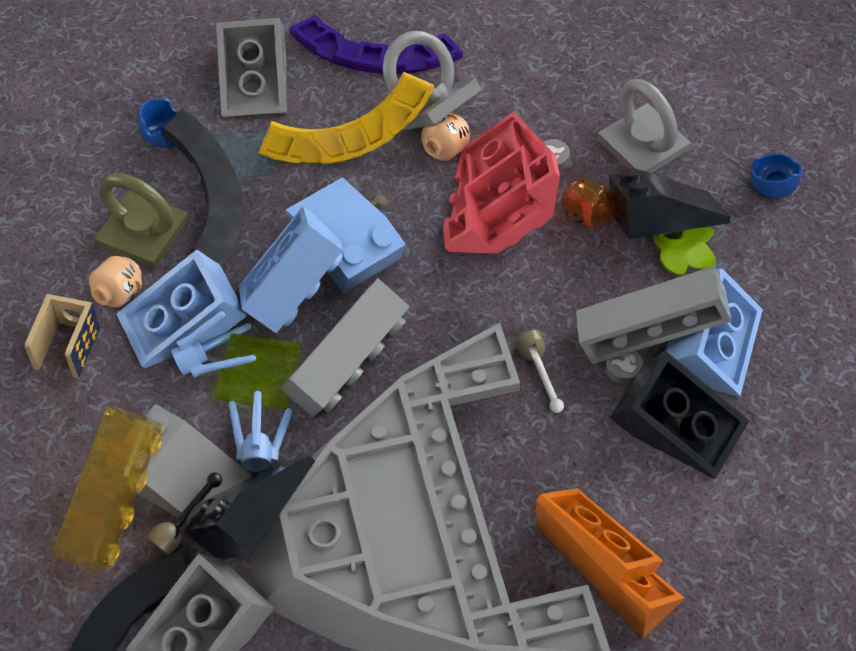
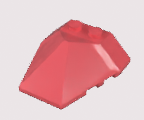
M513 111L472 140L461 151L455 179L460 183L457 193L450 195L449 203L453 206L451 217L445 218L443 224L445 249L449 252L498 254L507 247L515 245L522 237L534 229L543 226L553 217L560 179L556 155Z

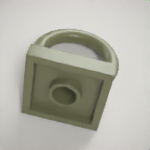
M124 173L105 175L99 182L98 192L101 201L112 215L94 238L95 245L155 269L188 222V212L168 205L159 192L134 176ZM113 187H122L129 190L121 202L114 196Z

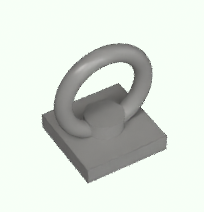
M410 31L400 35L390 44L384 56L383 76L389 92L393 90L399 81L396 73V64L400 53L406 47L413 44L424 45L435 53L440 62V82L433 84L434 90L428 101L414 120L408 123L403 130L436 124L482 90L476 78L453 83L454 64L447 47L436 36L423 31Z
M631 79L623 85L619 97L623 118L601 130L597 135V140L627 169H638L653 173L690 150L691 142L678 131L675 115L666 98L654 85L642 79ZM638 92L651 101L656 110L648 103L634 110L633 94Z

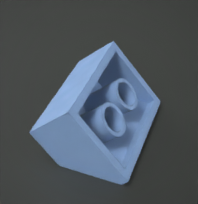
M305 206L300 208L239 285L242 310L275 333L283 325L287 327L292 323L298 313L297 307L305 298L310 299L317 292L320 286L319 280L327 270L332 272L343 257L341 254L343 248L340 240Z
M719 268L716 271L726 289L731 322L670 340L666 351L712 390L738 397L741 396L763 309L722 268Z

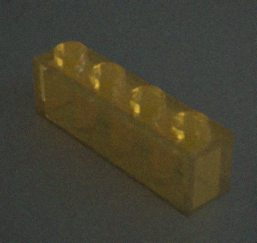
M107 406L51 555L90 572L105 571L115 563L120 553V545L118 543L122 532L130 525L134 516L133 503L137 493L144 488L147 482L148 471L146 469L151 456L155 455L160 448L162 442V434L160 433L164 424L123 407Z

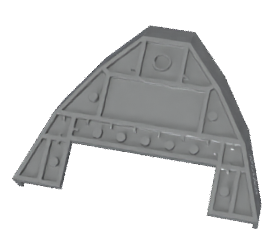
M500 323L401 376L311 456L315 463L254 553L249 555L255 589L274 607L273 612L342 646L357 651H610L588 585L513 603L509 602L450 406L520 391V381Z

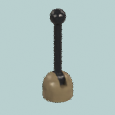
M217 472L210 473L207 477V484L174 522L158 524L146 537L168 555L173 553L181 542L182 534L179 527L189 517L193 508L207 496L212 488L221 485L222 476Z

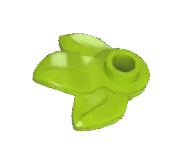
M703 227L654 235V243L661 250L660 261L670 273L680 277L686 273L688 267L706 269L715 266L716 259L714 254L706 245V242L712 238L715 231L711 227ZM671 236L675 239H668L666 237Z

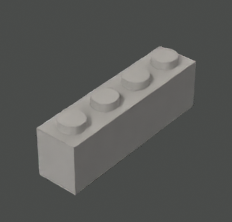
M714 266L576 310L579 343L592 364L731 322L726 289Z
M377 278L280 389L313 417L322 409L327 413L330 412L342 398L337 393L344 384L348 387L352 386L364 372L359 367L366 358L370 362L373 361L385 347L381 342L385 335L388 333L393 337L404 325L406 320L402 318V315L410 306Z

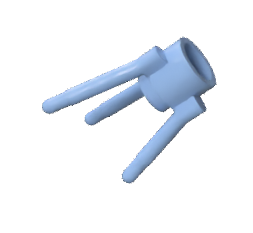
M220 311L189 336L177 341L178 347L171 349V352L182 375L192 373L195 378L206 372L255 362L256 356L249 355L203 365V362L208 360L205 352L249 330L251 324L246 323L203 345L200 341L193 343L225 317V313Z
M260 391L254 393L252 433L247 435L246 440H243L236 403L234 401L229 402L230 418L237 448L236 462L241 463L244 469L251 472H262L269 469L271 463H278L279 449L292 415L290 408L285 410L272 444L267 435L260 433L262 406Z

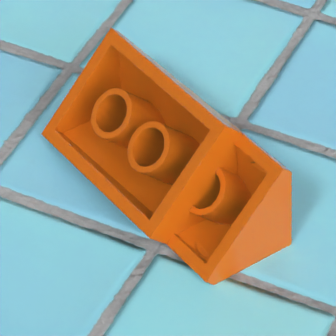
M578 488L539 495L536 500V526L643 639L684 600L680 593L655 573L663 560Z

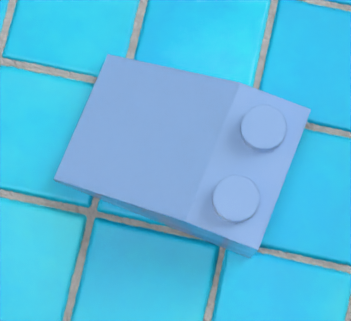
M343 177L285 211L290 220H292L300 208L305 206L340 240L343 248L341 253L343 257L332 272L328 270L327 272L343 293L399 261L406 246L387 217Z
M195 250L117 313V317L141 366L147 368L173 357L171 349L178 347L177 341L189 336L220 311L225 313V317L193 343L200 341L201 344H205L225 334L244 319L247 314L242 310L241 303L221 266L200 251Z

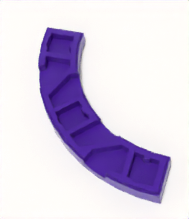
M316 15L289 27L290 34L301 45L317 56L353 70L383 74V61L388 45L361 41V44L345 39L343 34L330 28ZM446 33L436 36L447 47L453 62L463 58V51ZM413 44L406 47L400 53L396 64V73L402 74L403 72L413 73L440 67V62L431 49L421 44Z

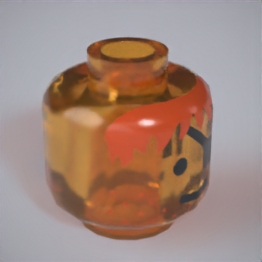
M581 178L571 182L563 192L561 201L564 213L568 218L585 227L594 228L601 222H607L612 216L614 205L612 204L611 191L589 178Z

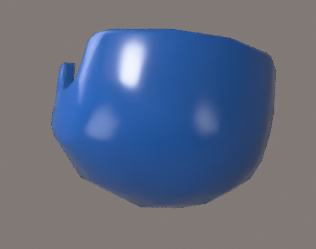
M151 99L143 103L138 110L139 133L146 142L156 147L171 148L175 146L162 136L164 127L179 112L172 107L169 99Z
M782 153L767 154L760 159H754L751 170H749L751 185L758 194L767 198H785L791 195L800 184L802 176L801 164L797 163L792 157Z

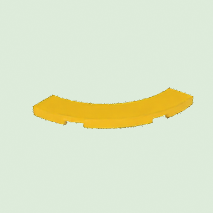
M403 72L393 90L379 105L362 117L336 127L302 129L271 121L258 154L298 164L300 162L329 164L359 157L387 143L408 123H411L428 101L434 90V85Z

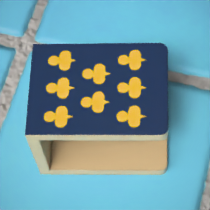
M47 294L25 342V350L33 369L39 370L59 324L76 327L65 351V357L72 376L79 378L100 329L93 303ZM65 310H73L81 316L80 318L73 317L66 313Z

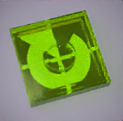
M231 333L224 360L255 355L256 361L221 369L214 393L215 399L253 405L254 393L260 391L262 406L287 409L290 397L280 388L297 370L302 351L301 343Z

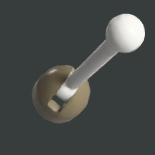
M527 331L515 339V346L522 358L534 361L551 401L549 408L554 413H560L564 408V403L557 398L540 359L546 349L545 340L541 331Z

